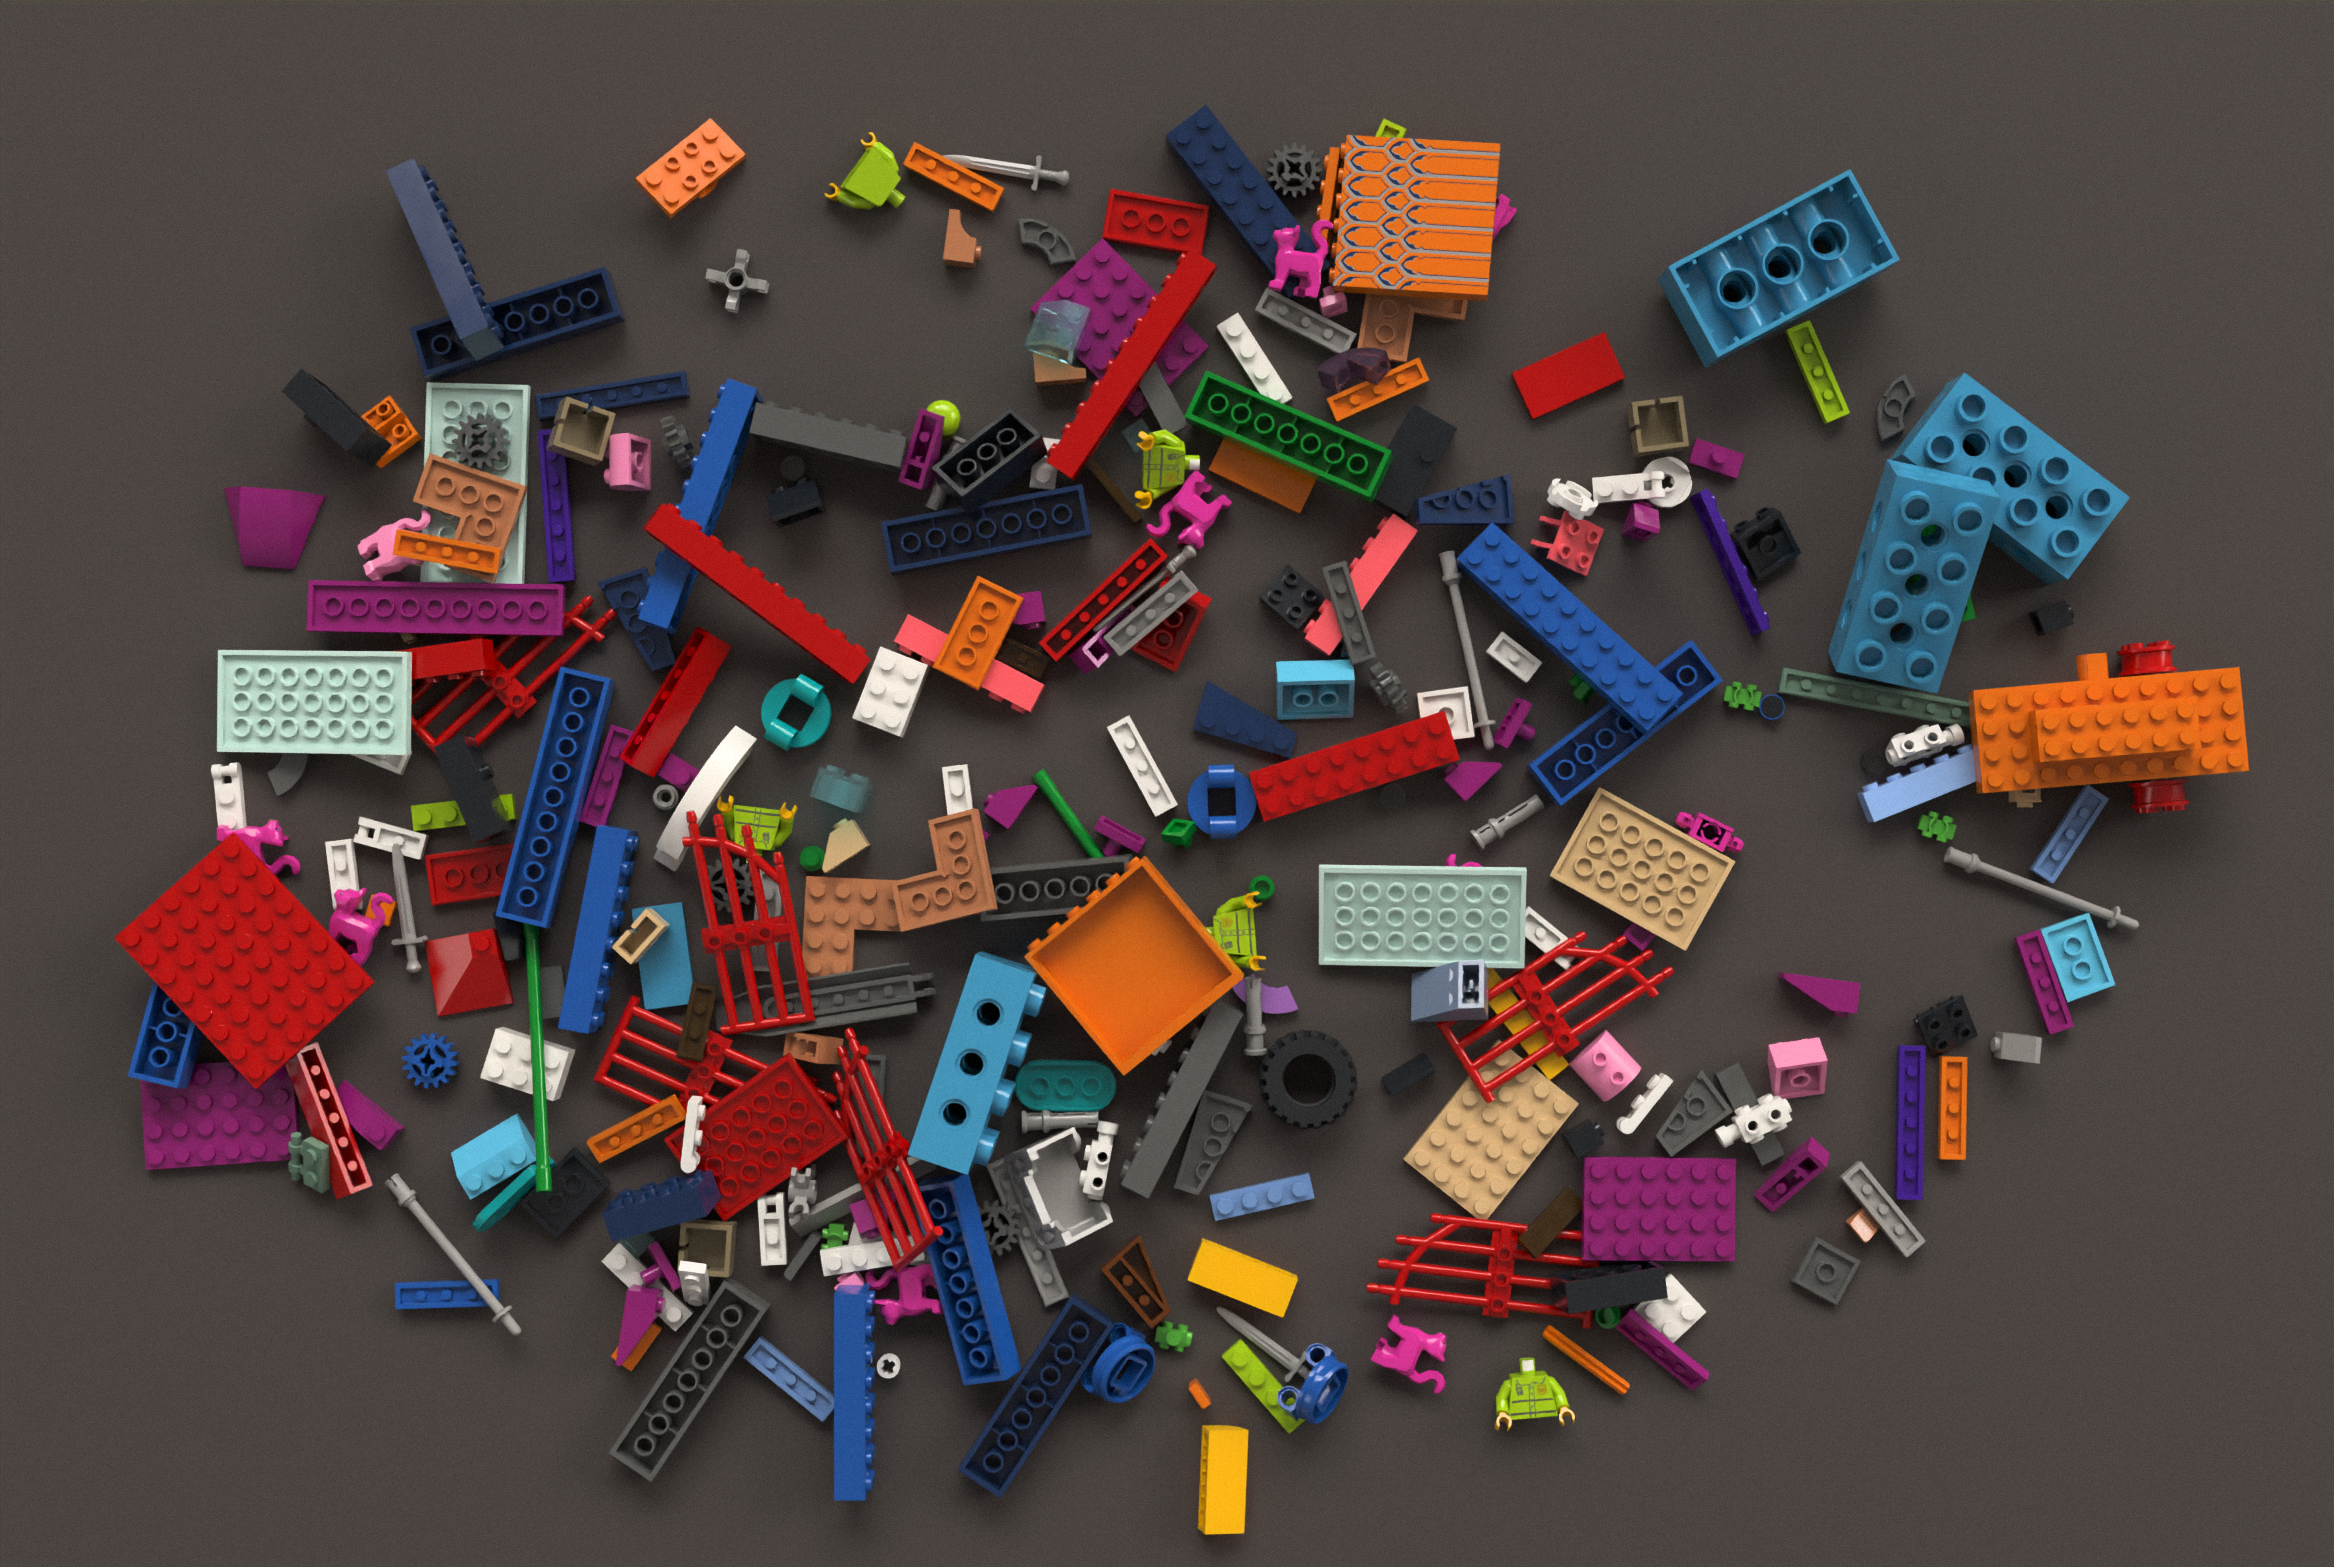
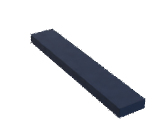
M686 371L537 394L535 395L538 420L545 421L555 419L559 403L566 396L589 404L587 410L582 413L586 414V411L593 406L604 410H613L690 397L687 373Z

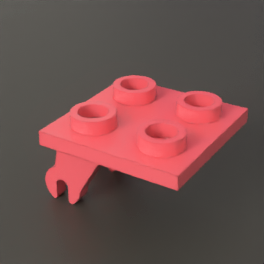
M1568 511L1563 512L1561 520L1540 516V522H1545L1544 524L1559 528L1553 544L1532 539L1530 545L1549 551L1547 559L1587 577L1604 529L1585 519H1575Z

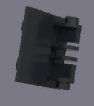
M1288 564L1258 598L1262 600V604L1265 603L1270 607L1274 614L1277 613L1279 619L1283 618L1290 625L1291 629L1294 628L1297 631L1326 597Z
M1952 995L1950 999L1941 1004L1937 1003V1008L1931 1006L1930 1011L1918 1013L1916 1018L1913 1019L1916 1027H1920L1932 1058L1978 1035L1963 995L1956 997Z

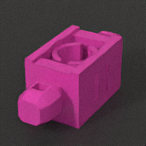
M1678 812L1674 822L1683 829L1687 828L1686 835L1718 852H1724L1725 847H1727L1726 850L1733 853H1740L1742 850L1743 841L1735 836L1731 837L1734 831L1733 828L1700 812L1695 813L1693 818H1691L1692 815ZM1710 825L1713 827L1715 835H1719V837H1713L1708 840L1705 838L1703 830H1698L1699 827L1705 828Z

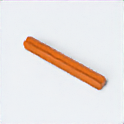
M1551 1325L1545 1328L1542 1336L1619 1394L1624 1395L1628 1391L1630 1384Z

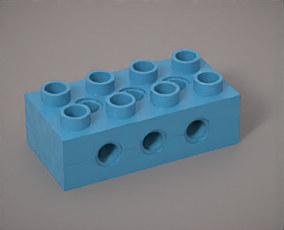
M1851 169L1668 266L1657 280L1704 367L1707 368L1883 274L1900 259ZM1814 240L1824 243L1827 248V254H1821L1814 249ZM1769 264L1776 265L1781 269L1782 278H1775L1769 273ZM1723 289H1732L1737 294L1738 302L1727 301L1723 296Z
M1965 372L1944 386L1889 459L1989 481L2001 497L1988 540L2047 585L2070 578L2130 498ZM1963 440L1972 445L1974 449L1973 456H1969L1963 450ZM2005 471L2012 475L2015 482L2014 487H2010L2005 482ZM2046 502L2053 506L2055 510L2054 518H2051L2046 513Z
M1887 459L1828 649V654L1836 672L1938 694L2001 497L1989 481ZM1937 525L1932 534L1921 536V532L1925 527ZM1921 574L1916 583L1905 584L1910 576ZM1905 623L1900 631L1890 632L1894 625Z
M985 951L975 954L908 1152L909 1156L966 1175L969 1174L975 1163L987 1167L1000 1131L987 1127L991 1114L1004 1116L1016 1082L1004 1079L1008 1064L1021 1066L1032 1038L1031 1033L1020 1030L1024 1016L1027 1014L1037 1018L1049 987L1047 984L1036 981L1038 973L1033 967ZM984 1003H993L999 1008L1000 1018L998 1020H991L986 1017L983 1011ZM967 1054H978L983 1060V1068L972 1067L968 1063ZM951 1103L961 1104L966 1110V1116L960 1117L955 1115L951 1109Z

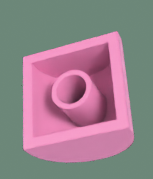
M630 433L610 435L609 443H607L604 453L605 457L609 459V469L604 471L605 482L610 484L611 489L651 491V440Z
M1606 1029L1568 1063L1603 1102L1610 1100L1622 1091L1641 1070L1638 1063Z

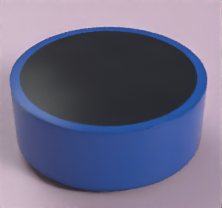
M1770 694L1760 699L1758 712L1761 717L1766 720H1774L1782 716L1785 704L1781 697Z

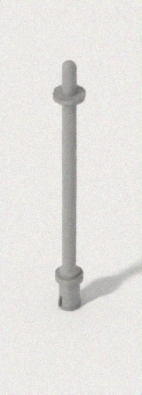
M1447 551L1438 555L1444 575L1442 576V582L1449 586L1478 716L1479 723H1475L1473 727H1480L1485 749L1492 750L1494 748V741L1490 725L1496 724V721L1488 719L1458 584L1462 574L1458 572L1455 551Z
M1951 846L1945 853L1944 862L1964 868L1967 873L1979 871L2107 920V927L2113 928L2116 924L2133 930L2139 927L2137 920L2120 914L2121 910L2118 906L2108 910L1981 862L1975 853L1967 854Z
M398 1173L391 1176L392 1180L388 1179L384 1184L397 1197V1203L400 1207H408L489 1305L496 1314L492 1321L496 1323L501 1320L512 1335H520V1326L509 1314L513 1307L510 1305L504 1308L416 1201V1191L414 1189L410 1190Z

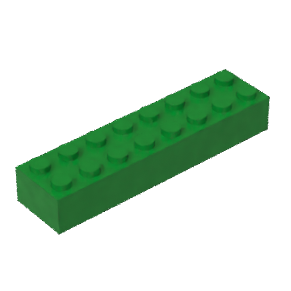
M1208 371L1205 372L1184 416L1190 425L1369 503H1373L1394 458L1392 450Z

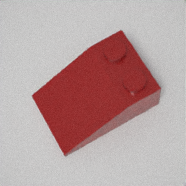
M1167 576L1160 584L1158 590L1172 578ZM1197 591L1133 645L1131 650L1177 672L1205 617L1212 598Z

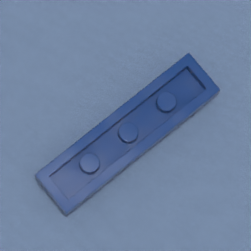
M481 1279L500 1302V1279ZM468 1280L395 1283V1309L489 1306Z

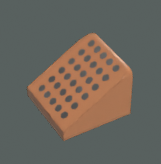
M1863 1207L1845 1221L1864 1243L1868 1242L1880 1228Z

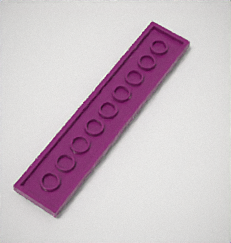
M308 580L306 631L564 637L566 586L562 584Z

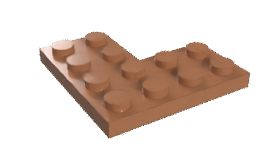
M1366 294L1356 356L1406 363L1414 314L1464 322L1468 300Z
M429 453L413 502L461 518L453 539L502 548L499 564L500 570L528 487ZM444 564L445 567L491 583H495L498 575Z
M974 808L928 820L937 871L891 882L900 932H909L998 909L978 809Z
M806 876L802 955L807 978L853 971L855 930L900 932L891 882L898 880Z

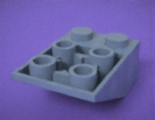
M1484 960L1456 961L1412 974L1411 1022L1488 1019V969Z

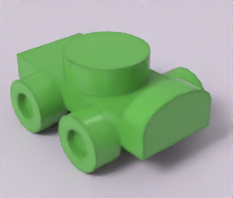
M1732 682V687L1725 686L1723 701L1729 702L1728 707L1738 708L1739 704H1743V710L1753 711L1754 707H1759L1762 692L1757 691V685L1747 684V689H1742V683Z
M1929 811L1928 816L1921 814L1917 829L1923 831L1922 836L1932 838V835H1937L1936 840L1946 843L1947 839H1953L1957 826L1952 824L1953 818L1943 816V819L1939 820V814Z
M829 1223V1229L823 1228L822 1238L827 1239V1244H821V1249L843 1246L844 1241H848L849 1231L844 1230L845 1224Z
M1163 1321V1326H1157L1155 1342H1159L1160 1348L1169 1349V1345L1174 1346V1350L1184 1352V1347L1190 1348L1193 1332L1188 1331V1325L1178 1324V1329H1173L1172 1322Z

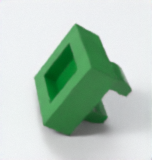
M1576 674L1568 681L1571 684L1570 686L1575 689L1573 693L1575 699L1585 706L1596 691Z
M1173 818L1161 833L1163 842L1172 843L1174 848L1181 844L1188 850L1193 844L1191 836L1197 830L1195 821Z

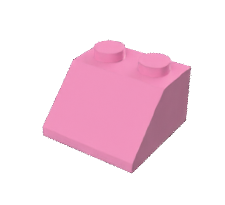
M1819 1037L1768 1045L1767 1062L1773 1096L1777 1095L1782 1099H1790L1825 1093L1828 1060Z

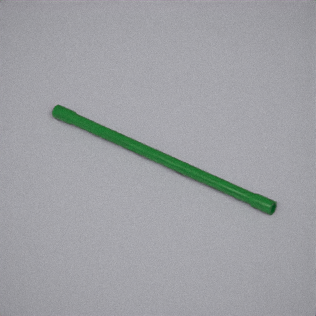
M1042 769L1031 778L1051 802L1090 858L1105 857L1060 795L1056 785L1046 771Z
M523 923L524 936L526 938L536 1150V1193L552 1192V1176L549 1163L539 957L540 930L539 926Z

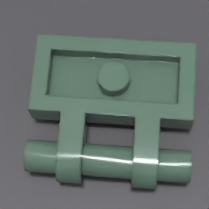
M293 1132L291 1134V1141L288 1143V1151L291 1153L288 1170L291 1172V1179L299 1181L303 1175L305 1185L320 1193H324L330 1189V1146L312 1136L302 1140L300 1132Z

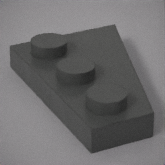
M1701 1070L1655 1137L1669 1156L1672 1157L1732 1113L1733 1110Z

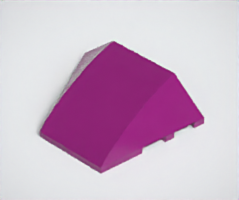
M241 486L224 488L243 566L295 570L306 545V538L312 524H315L317 512L321 503H324L326 496L281 489Z

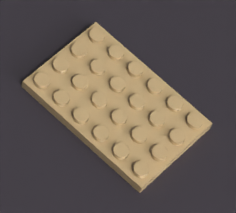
M1599 787L1553 868L1550 877L1686 951L1736 861Z
M1497 1040L1490 1050L1502 1042ZM1510 1049L1480 1068L1478 1072L1485 1083H1487L1523 1059ZM1532 1066L1492 1091L1495 1100L1486 1104L1468 1076L1403 1158L1476 1218L1488 1219L1579 1104Z

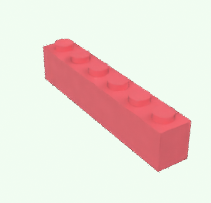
M1394 513L1390 518L1385 516L1377 526V529L1380 530L1377 537L1374 539L1370 536L1362 548L1365 551L1362 558L1359 560L1355 557L1348 567L1361 610L1418 532L1417 529ZM1326 598L1318 609V612L1321 613L1318 620L1315 622L1311 619L1303 632L1307 634L1304 638L1306 642L1329 657L1342 639V634L1332 603Z
M908 614L894 642L899 644L898 650L910 656L915 652L922 656L921 662L933 667L948 634ZM994 659L981 687L990 691L988 696L1000 703L1005 699L1012 703L1010 708L1024 715L1025 711L1032 713L1045 685Z

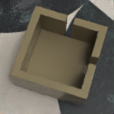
M566 396L559 403L554 424L557 425L552 428L546 450L592 466L598 465L603 460L616 413L593 406L584 415L582 413L587 410L589 404Z
M1683 396L1660 398L1656 402L1655 399L1631 402L1627 406L1629 429H1635L1630 434L1633 457L1684 451L1689 447Z
M695 1219L681 1223L679 1246L684 1247L679 1250L677 1274H679L680 1261L707 1264V1267H709L707 1269L708 1276L730 1277L734 1273L737 1222Z

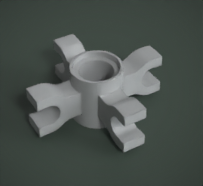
M737 249L734 268L729 269L726 273L707 268L705 277L710 283L723 284L729 288L725 309L735 314H738L741 295L746 294L749 290L768 294L770 286L766 280L753 279L747 276L746 270L750 254L746 250ZM736 276H742L744 278L742 285L733 287L732 280Z
M811 1164V1168H806V1172L802 1171V1169L797 1171V1168L792 1167L788 1201L793 1203L789 1207V1219H794V1214L803 1211V1219L809 1220V1208L814 1206L817 1196V1180H813L817 1172L816 1164Z

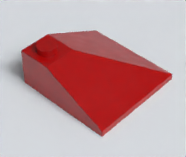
M496 928L425 941L438 1017L514 1003L508 966L504 959Z

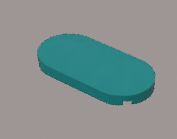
M1033 1060L1026 1063L1019 1070L1015 1078L1016 1096L1022 1104L1034 1111L1095 1112L1106 1107L1116 1093L1114 1073L1107 1065L1096 1060Z
M549 1156V1163L552 1170L556 1166V1163ZM535 1164L522 1172L477 1215L475 1222L472 1223V1227L478 1233L486 1231L499 1222L536 1187Z

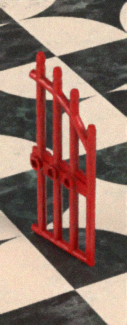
M590 595L585 597L570 612L565 611L564 631L572 624L583 631L584 634L527 688L515 677L557 637L544 636L508 670L498 658L522 636H507L494 648L496 670L487 671V676L479 677L489 689L434 739L425 728L478 678H472L471 674H467L418 721L411 715L412 731L436 755L435 746L449 741L497 695L507 707L475 736L476 742L480 746L513 714L520 719L524 714L528 713L538 702L533 695L560 670V667L565 666L592 639L598 644L601 643L606 636L600 631L608 625L609 621L616 617V611L611 608L603 617H600L593 625H590L579 618L585 612V609L589 608L594 602ZM471 635L467 640L483 639L486 635ZM421 682L412 691L411 706L434 684H424V682Z
M687 811L686 819L689 823L690 837H682V843L684 847H692L708 922V928L701 929L703 946L706 954L714 953L728 1025L721 1026L722 1036L815 1021L782 853L780 851L773 853L775 868L758 855L749 824L742 825L741 828L744 846L727 840L726 830L723 826L724 820L721 814L713 815L716 838L701 837L699 826L696 823L697 816L695 811ZM703 847L719 848L733 924L718 925ZM730 852L747 859L759 917L757 920L745 922L743 920ZM760 870L778 884L784 915L769 917ZM790 942L804 1013L788 1015L774 943ZM764 945L778 1017L763 1019L749 947ZM739 949L753 1021L738 1023L724 951Z
M1581 931L1488 990L1489 1002L1506 990L1514 987L1521 1000L1459 1040L1450 1028V1026L1458 1021H1439L1436 1025L1486 1104L1495 1100L1492 1091L1553 1052L1556 1053L1558 1058L1567 1054L1580 1045L1576 1037L1644 993H1647L1650 998L1657 996L1659 992L1655 986L1662 983L1664 979L1671 977L1675 973L1671 966L1666 967L1660 973L1646 979L1636 968L1654 956L1651 949L1643 951L1641 955H1637L1627 962L1612 955L1617 948L1623 947L1628 942L1624 935L1614 939V942H1610L1598 950L1575 947L1577 943L1580 944L1587 938L1585 932ZM1559 956L1585 958L1544 985H1542L1535 974L1536 971ZM1599 961L1617 968L1558 1007H1556L1549 996V993ZM1626 974L1638 984V986L1573 1028H1570L1563 1018L1564 1014ZM1524 1009H1528L1535 1020L1533 1023L1474 1061H1471L1464 1050L1465 1047ZM1539 1030L1542 1031L1549 1042L1548 1044L1485 1083L1478 1072L1480 1068Z
M631 995L593 1081L650 1107L662 1101L606 1076L612 1062L681 1092L678 1100L687 1113L688 1101L692 1096L703 1097L702 1105L706 1103L711 1106L720 1100L709 1094L715 1080L734 1089L745 1083L720 1071L725 1057L758 1072L763 1071L770 1065L730 1048L733 1040L709 1030L702 1063L676 1058V1051L629 1031L627 1028L633 1016L680 1037L683 1027L638 1007L640 998ZM622 1039L692 1069L686 1083L616 1053ZM810 1075L809 1079L816 1087L819 1078ZM816 1087L827 1103H836L837 1096Z
M848 1028L845 1030V1036L847 1041H849L854 1058L851 1061L848 1057V1051L844 1046L837 1048V1054L839 1059H841L846 1075L843 1082L844 1079L839 1070L832 1073V1079L836 1084L842 1104V1112L836 1110L834 1114L849 1133V1136L843 1140V1143L895 1272L899 1273L943 1234V1229L940 1226H934L907 1161L910 1144L905 1138H902L900 1131H895L865 1058L869 1053V1049L866 1046H860L859 1041L856 1039L855 1031L852 1028ZM858 1070L862 1075L868 1093L871 1097L879 1120L888 1139L886 1143L883 1140L879 1127L876 1123L868 1100L865 1096V1093L857 1076ZM853 1093L877 1151L873 1153L852 1101ZM852 1128L866 1160L864 1164L854 1143ZM897 1166H899V1169L902 1173L908 1191L911 1195L919 1218L926 1232V1235L924 1237L921 1233V1230L918 1226V1223L916 1221L910 1203L907 1199L901 1181L896 1172L895 1168ZM886 1176L889 1179V1182L891 1184L899 1207L902 1211V1214L904 1216L912 1239L915 1243L913 1247L910 1244V1241L903 1227V1224L901 1222V1219L899 1217L891 1194L884 1180ZM875 1187H877V1190L879 1192V1195L881 1197V1200L883 1202L891 1225L894 1229V1232L904 1254L902 1257H900V1254L898 1252V1249L896 1247V1244L894 1242V1239L892 1237L884 1214L881 1210V1207L873 1190Z
M1434 1213L1430 1215V1222L1436 1224L1443 1223L1444 1226L1427 1237L1396 1235V1244L1416 1247L1404 1261H1390L1384 1258L1377 1259V1267L1399 1271L1394 1286L1378 1285L1376 1283L1366 1284V1292L1390 1295L1389 1304L1399 1305L1400 1297L1479 1306L1483 1307L1482 1315L1508 1318L1509 1310L1582 1319L1581 1327L1591 1328L1594 1310L1568 1314L1554 1305L1510 1300L1512 1285L1551 1289L1550 1279L1513 1275L1515 1259L1582 1268L1597 1267L1600 1264V1260H1582L1581 1257L1544 1252L1533 1259L1525 1250L1516 1249L1518 1234H1522L1529 1226L1527 1224ZM1461 1227L1492 1230L1491 1246L1441 1239ZM1563 1229L1556 1239L1581 1242L1582 1231ZM1428 1248L1489 1256L1487 1271L1416 1262ZM1409 1272L1486 1281L1484 1297L1404 1287Z

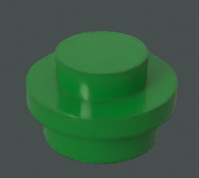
M808 846L800 854V863L808 871H817L823 867L825 853L817 846Z
M1264 875L1253 878L1249 885L1250 893L1255 891L1260 893L1253 896V898L1259 901L1271 898L1275 890L1273 881Z
M1615 1306L1597 1309L1595 1317L1600 1326L1612 1329L1619 1324L1621 1313L1619 1308Z

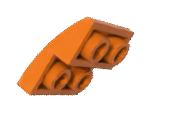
M390 395L361 416L392 444L376 463L380 468H383L422 439L413 424Z

